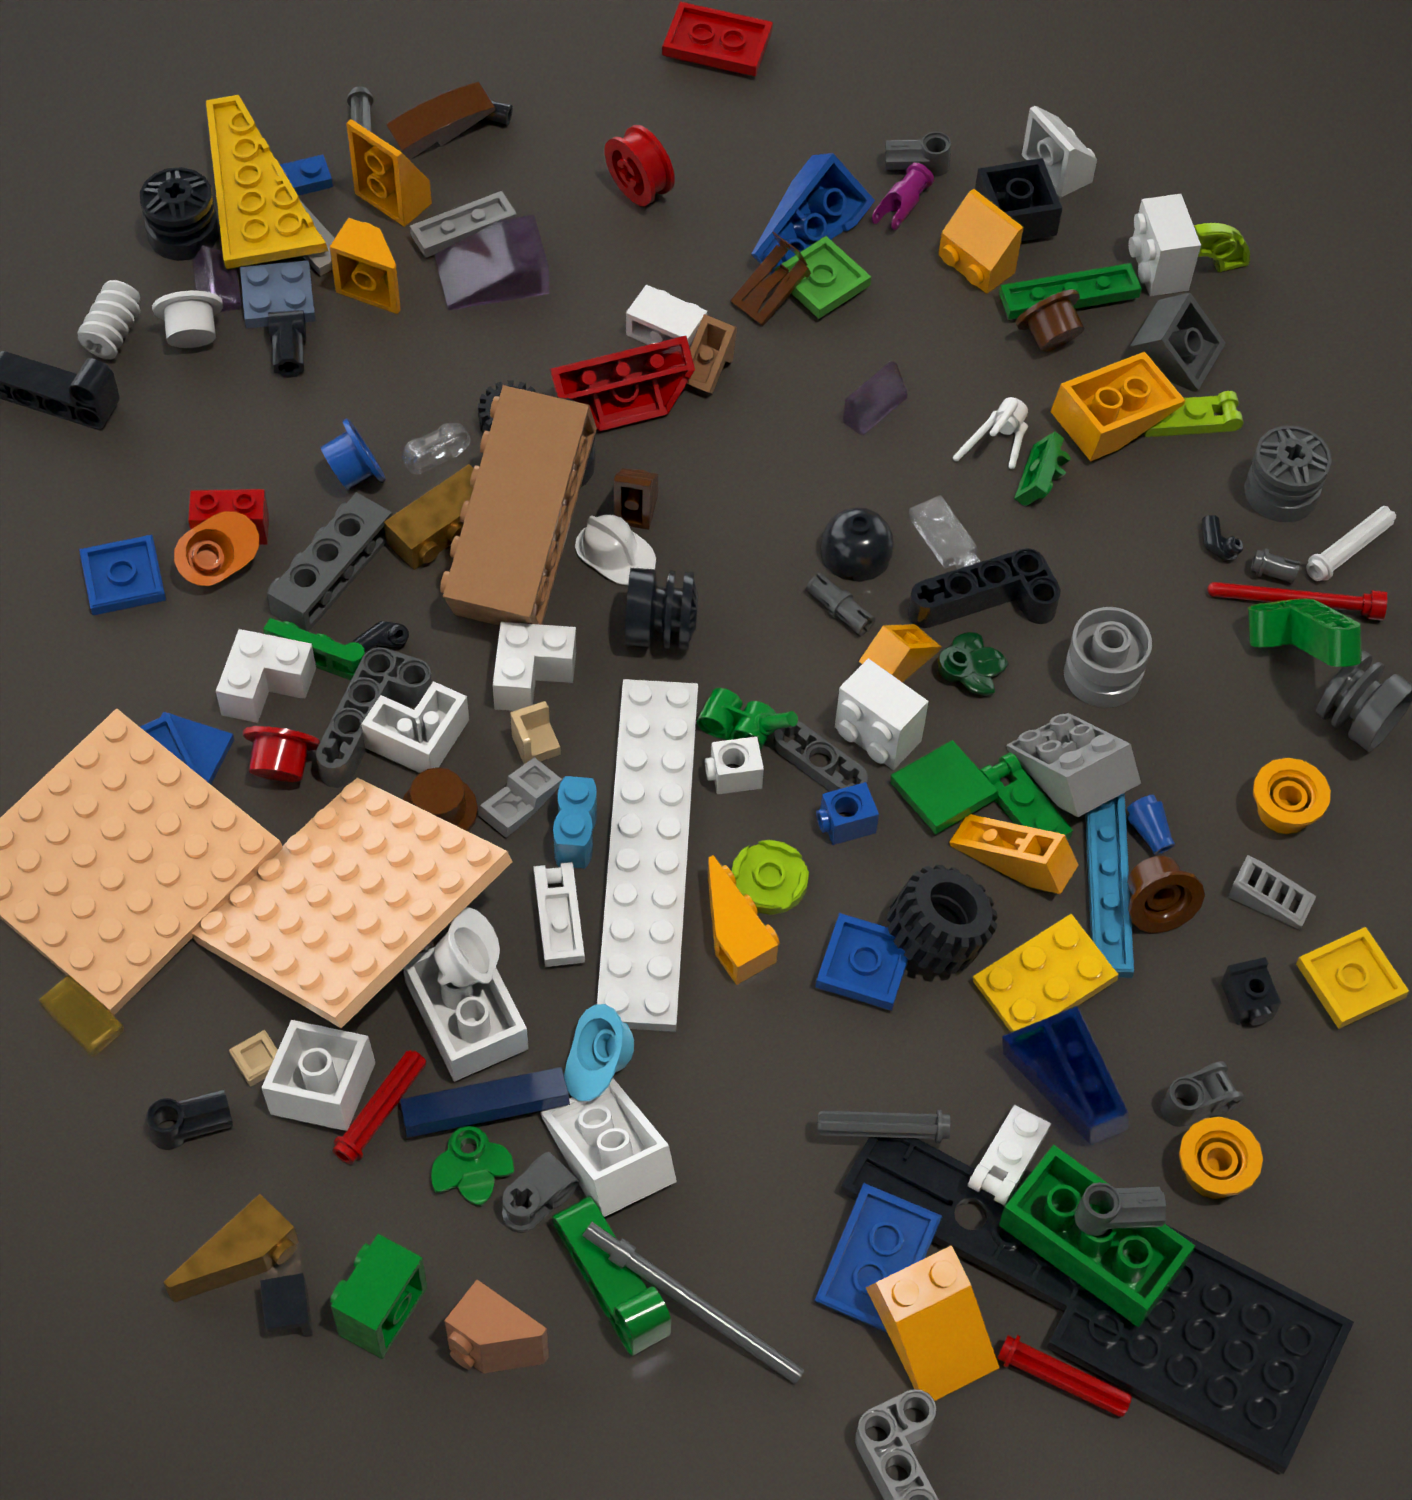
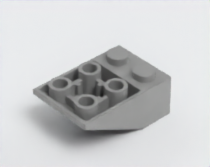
M1069 713L1053 717L1048 724L1036 730L1026 731L1019 736V739L1006 745L1007 750L1018 758L1021 766L1058 807L1076 817L1141 784L1130 743Z

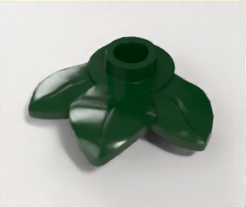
M967 632L956 636L951 647L941 651L937 661L939 674L945 680L953 683L961 682L969 691L980 695H993L995 693L991 677L1002 673L1009 665L1007 659L1000 651L992 647H984L982 636L974 632Z

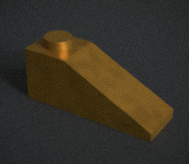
M259 1194L164 1281L169 1297L174 1302L267 1272L276 1263L280 1265L286 1262L295 1252L296 1244L299 1243L295 1227Z

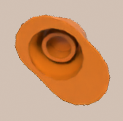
M221 512L189 530L178 540L174 549V563L178 572L187 581L198 586H211L245 567L255 557L259 548V533L255 524L247 516L238 512Z

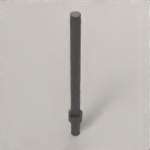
M590 1223L582 1236L609 1254L608 1260L621 1269L626 1266L794 1384L798 1382L804 1372L803 1368L636 1253L635 1249L637 1247L624 1238L619 1241L595 1223Z

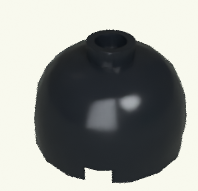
M854 507L845 509L831 518L825 527L820 554L824 565L840 578L841 574L853 577V581L856 582L875 579L884 573L889 566L893 553V534L889 524L878 513L867 508Z

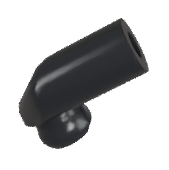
M1208 515L1202 518L1203 539L1206 549L1223 560L1236 559L1238 554L1243 551L1242 541L1239 538L1235 539V536L1225 538L1221 535L1218 516Z

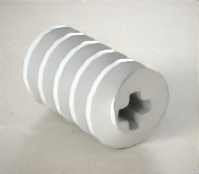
M109 280L104 283L101 293L97 295L95 303L92 304L89 313L77 332L80 344L97 357L110 360L115 358L118 353L117 349L121 348L124 342L123 338L127 337L129 333L128 328L133 326L134 318L138 317L141 311L137 304L140 302L139 292L121 281Z

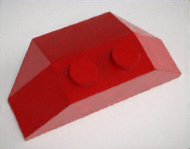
M682 336L549 370L556 396L588 404L597 427L596 430L600 432L667 415L694 373L695 367L687 336Z

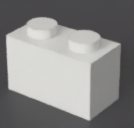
M645 285L626 312V335L647 345L687 336L689 348H691L703 315H707V311L696 304L676 298L666 291Z

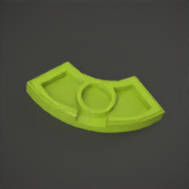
M1221 223L1194 225L1201 244L1198 257L1206 256L1213 258V264L1218 272L1249 265L1250 250L1244 237L1237 229Z

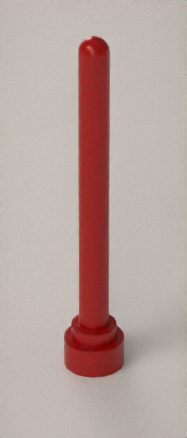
M1212 582L1207 588L1209 595L1222 598L1262 602L1313 599L1333 609L1360 611L1361 615H1366L1369 620L1384 621L1387 610V592L1371 590L1370 594L1363 593L1361 597Z

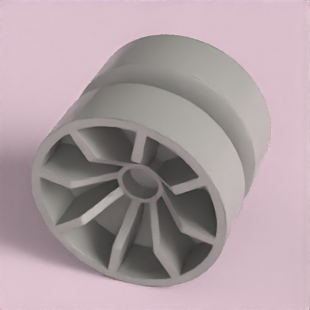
M1102 607L1084 614L1074 627L1064 666V678L1070 691L1081 701L1096 707H1117L1130 701L1139 691L1152 649V638L1148 627L1138 616L1121 608Z

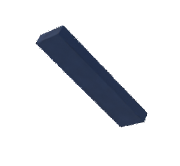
M562 1067L400 1099L407 1138L570 1105Z

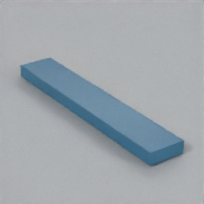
M1124 792L1085 813L1091 939L1118 973V978H1132L1134 974L1132 922L1128 911L1130 891L1127 885L1129 866Z

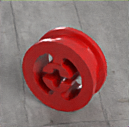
M633 125L626 130L623 138L613 137L606 142L604 153L609 172L622 193L633 203L639 206H647L653 202L656 193L666 194L673 189L675 174L671 160L661 142L647 128L641 125Z

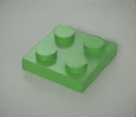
M825 236L800 252L808 264L806 267L809 268L811 274L808 278L804 277L791 294L820 319L871 285V276L832 240ZM795 255L782 263V265L787 267L790 272L799 261V258Z

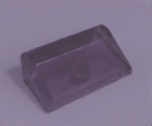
M202 246L193 260L196 291H206L221 297L223 303L221 312L239 310L241 308V299L236 267L226 269L223 251Z
M889 362L845 399L843 422L858 434L865 435L907 399V389L896 362Z

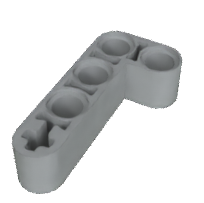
M913 1389L906 1391L869 1409L859 1420L855 1443L884 1500H939L910 1447L911 1444L929 1434L936 1416L935 1401L930 1394L923 1390ZM909 1408H917L923 1412L926 1419L918 1423L912 1422L907 1419L904 1411ZM873 1426L880 1427L886 1432L888 1438L883 1441H873L866 1435L865 1430ZM892 1465L901 1466L906 1470L908 1478L902 1481L893 1480L886 1473V1469Z

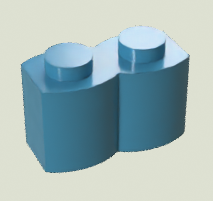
M565 776L560 783L558 789V815L553 826L554 856L559 867H561V863L572 862L573 868L585 869L591 861L593 854V829L597 820V791L593 778Z

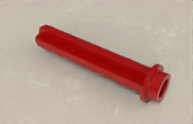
M415 1050L406 1051L348 1128V1131L342 1137L337 1136L335 1138V1147L332 1151L340 1160L352 1165L355 1160L360 1161L363 1158V1149L426 1066V1060L420 1053Z
M1007 1335L997 1358L1005 1362L1004 1367L1007 1368L1011 1364L1119 1417H1123L1127 1413L1132 1399L1130 1394L1020 1342L1021 1336L1019 1335L1016 1338Z

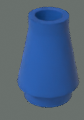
M1155 795L1140 798L1127 807L1130 815L1127 818L1128 821L1150 846L1154 855L1162 854L1175 846L1162 801H1157Z

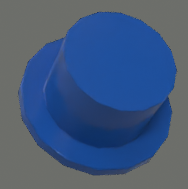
M348 418L344 419L343 424L346 432L321 446L322 453L347 490L372 475H375L382 483L386 478L377 460L353 423Z

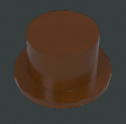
M1073 289L1066 290L1036 303L1017 318L1015 323L1018 329H1030L1040 350L1044 352L1056 349L1070 342L1084 331V326L1073 307L1080 298L1079 293Z
M436 767L421 772L413 780L410 789L403 797L404 801L468 832L475 824L478 813L476 796L469 786L449 769Z
M1154 856L1143 860L1133 868L1127 880L1128 889L1132 895L1128 906L1130 919L1140 930L1150 933L1167 932L1182 926L1199 911L1205 897L1201 881L1194 874L1182 871L1172 858L1166 856Z

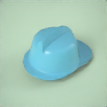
M606 1004L593 1005L583 1013L578 1021L574 1041L566 1062L564 1079L567 1090L573 1098L579 1101H591L599 1097L609 1087L615 1072L625 1068L633 1056L634 1038L629 1025L622 1022L615 1009Z

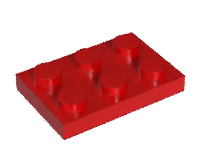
M680 1L662 45V56L756 76L773 31V22Z

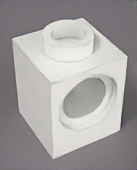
M757 737L712 742L711 757L705 758L707 780H714L717 794L762 789L764 768ZM736 764V765H739L740 767H738V768H730V767H728V766H726V765Z

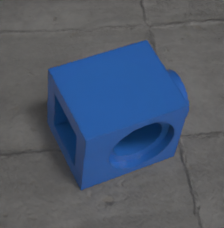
M864 782L822 794L821 808L816 811V817L821 832H828L832 845L875 834L879 813L867 783ZM847 812L852 814L853 816L843 817L839 815V813Z

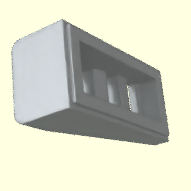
M1247 855L1228 898L1301 931L1316 896L1265 863ZM1249 879L1257 882L1255 887L1248 884ZM1264 886L1271 888L1268 896L1261 892ZM1279 892L1286 895L1282 905L1275 901ZM1293 899L1300 902L1296 913L1289 910Z

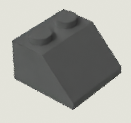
M1189 292L1158 300L1130 345V348L1135 355L1145 351L1170 382L1191 391H1198L1226 342Z

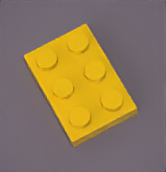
M1072 914L973 976L974 984L1019 1044L1118 980V973Z

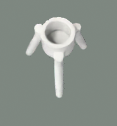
M1010 397L1003 400L999 409L992 412L989 419L953 456V460L955 462L959 461L993 426L990 431V435L993 437L998 432L1005 435L1015 433L1008 465L1009 469H1014L1019 456L1023 435L1028 429V425L1024 422L1028 414L1027 406L1017 398Z

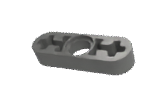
M798 721L796 726L774 731L773 745L776 752L830 792L855 785L854 783H850L848 786L844 785V779L849 781L855 778L857 779L856 785L868 782V774L863 766L802 722ZM784 735L789 738L793 735L798 736L797 742L795 740H790L788 743L785 742ZM801 747L804 749L803 754H801ZM822 753L830 758L831 763L825 767H817L811 763L810 757L814 754ZM837 766H840L839 772L836 771Z

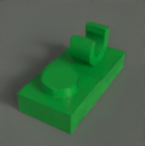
M1055 431L1035 443L1032 447L1014 498L1023 506H1027L1038 498H1045L1053 487L1051 480H1057L1066 473L1058 465L1066 464L1070 461L1071 457L1065 451L1060 450L1064 437Z

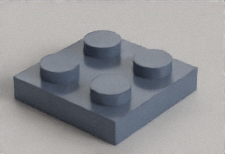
M309 260L240 267L246 329L269 326L268 312L304 310L305 322L316 321Z

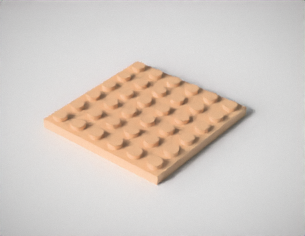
M116 708L0 818V919L114 1016L193 938L192 933L201 926V920L208 913L217 911L230 899V893L236 887L245 885L258 873L259 866L266 860L272 859L283 849V846L279 839Z
M356 778L344 787L342 792L328 805L318 811L303 828L291 836L283 845L281 851L272 859L262 863L258 868V873L245 885L236 887L230 893V899L217 911L208 913L201 920V926L192 935L197 944L342 1028L513 861L506 850L362 779Z

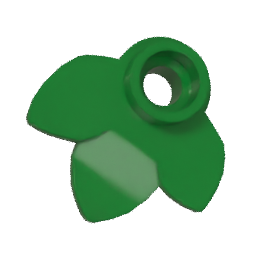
M465 1126L456 1130L451 1135L448 1142V1150L434 1160L431 1174L432 1186L436 1193H442L458 1187L460 1194L468 1202L476 1206H483L493 1193L495 1177H505L514 1173L513 1159L510 1152L503 1145L489 1142L487 1135L481 1129ZM469 1143L477 1147L472 1153H464L461 1150L465 1144Z

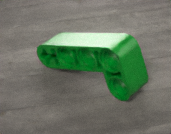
M1293 599L1256 604L1248 607L1249 641L1251 646L1274 647L1293 644L1327 665L1335 667L1355 666L1362 662L1361 624L1317 600Z
M588 1196L554 1214L551 1217L561 1241L627 1352L634 1356L670 1336L671 1316L656 1288L651 1286L647 1289L639 1275L626 1266L621 1269L608 1260L609 1254L582 1236L590 1223L593 1222L616 1238L594 1200Z

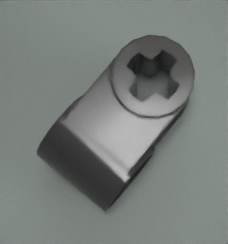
M1219 1061L1197 1072L1174 1080L1161 1103V1113L1164 1119L1171 1125L1185 1127L1205 1118L1227 1113L1239 1106L1245 1097L1241 1091H1236L1226 1073L1228 1071L1226 1063ZM1176 1098L1185 1099L1191 1106L1180 1104Z
M550 1152L542 1154L530 1165L527 1171L505 1189L502 1198L503 1222L513 1232L523 1233L530 1231L551 1211L561 1206L571 1197L579 1185V1179Z

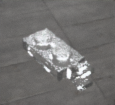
M941 495L909 509L910 520L944 569L952 565L960 569L980 562L976 556L977 545Z

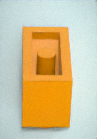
M915 624L883 625L859 662L863 664L869 658L895 678L904 682L936 655L942 646Z

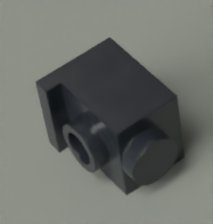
M1266 957L1227 967L1221 985L1237 1025L1249 1022L1252 1025L1264 1024L1272 1020L1279 1009L1281 1001L1267 969L1269 963Z

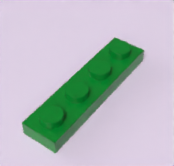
M1127 263L1000 285L999 296L1008 320L1017 319L1036 303L1066 290L1073 289L1078 291L1080 298L1073 305L1074 309L1139 298L1142 288L1132 264Z

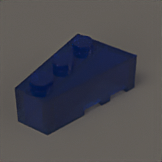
M1077 1006L1002 1036L1003 1054L1090 1145L1128 1130L1129 1112Z

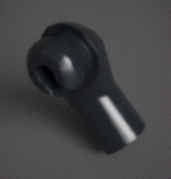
M380 621L352 640V642L361 644L366 654V652L376 646H403L409 638V631L402 624Z

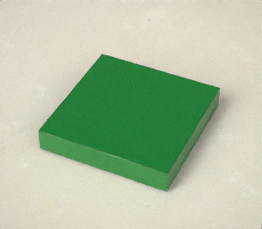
M953 740L891 775L890 783L935 834L998 799L997 788Z

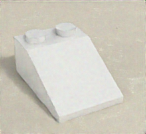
M612 1078L609 1087L599 1097L591 1101H579L572 1097L569 1099L570 1105L546 1109L541 1112L542 1119L574 1176L579 1179V1185L584 1194L594 1200L604 1217L677 1182L668 1143L614 1078Z

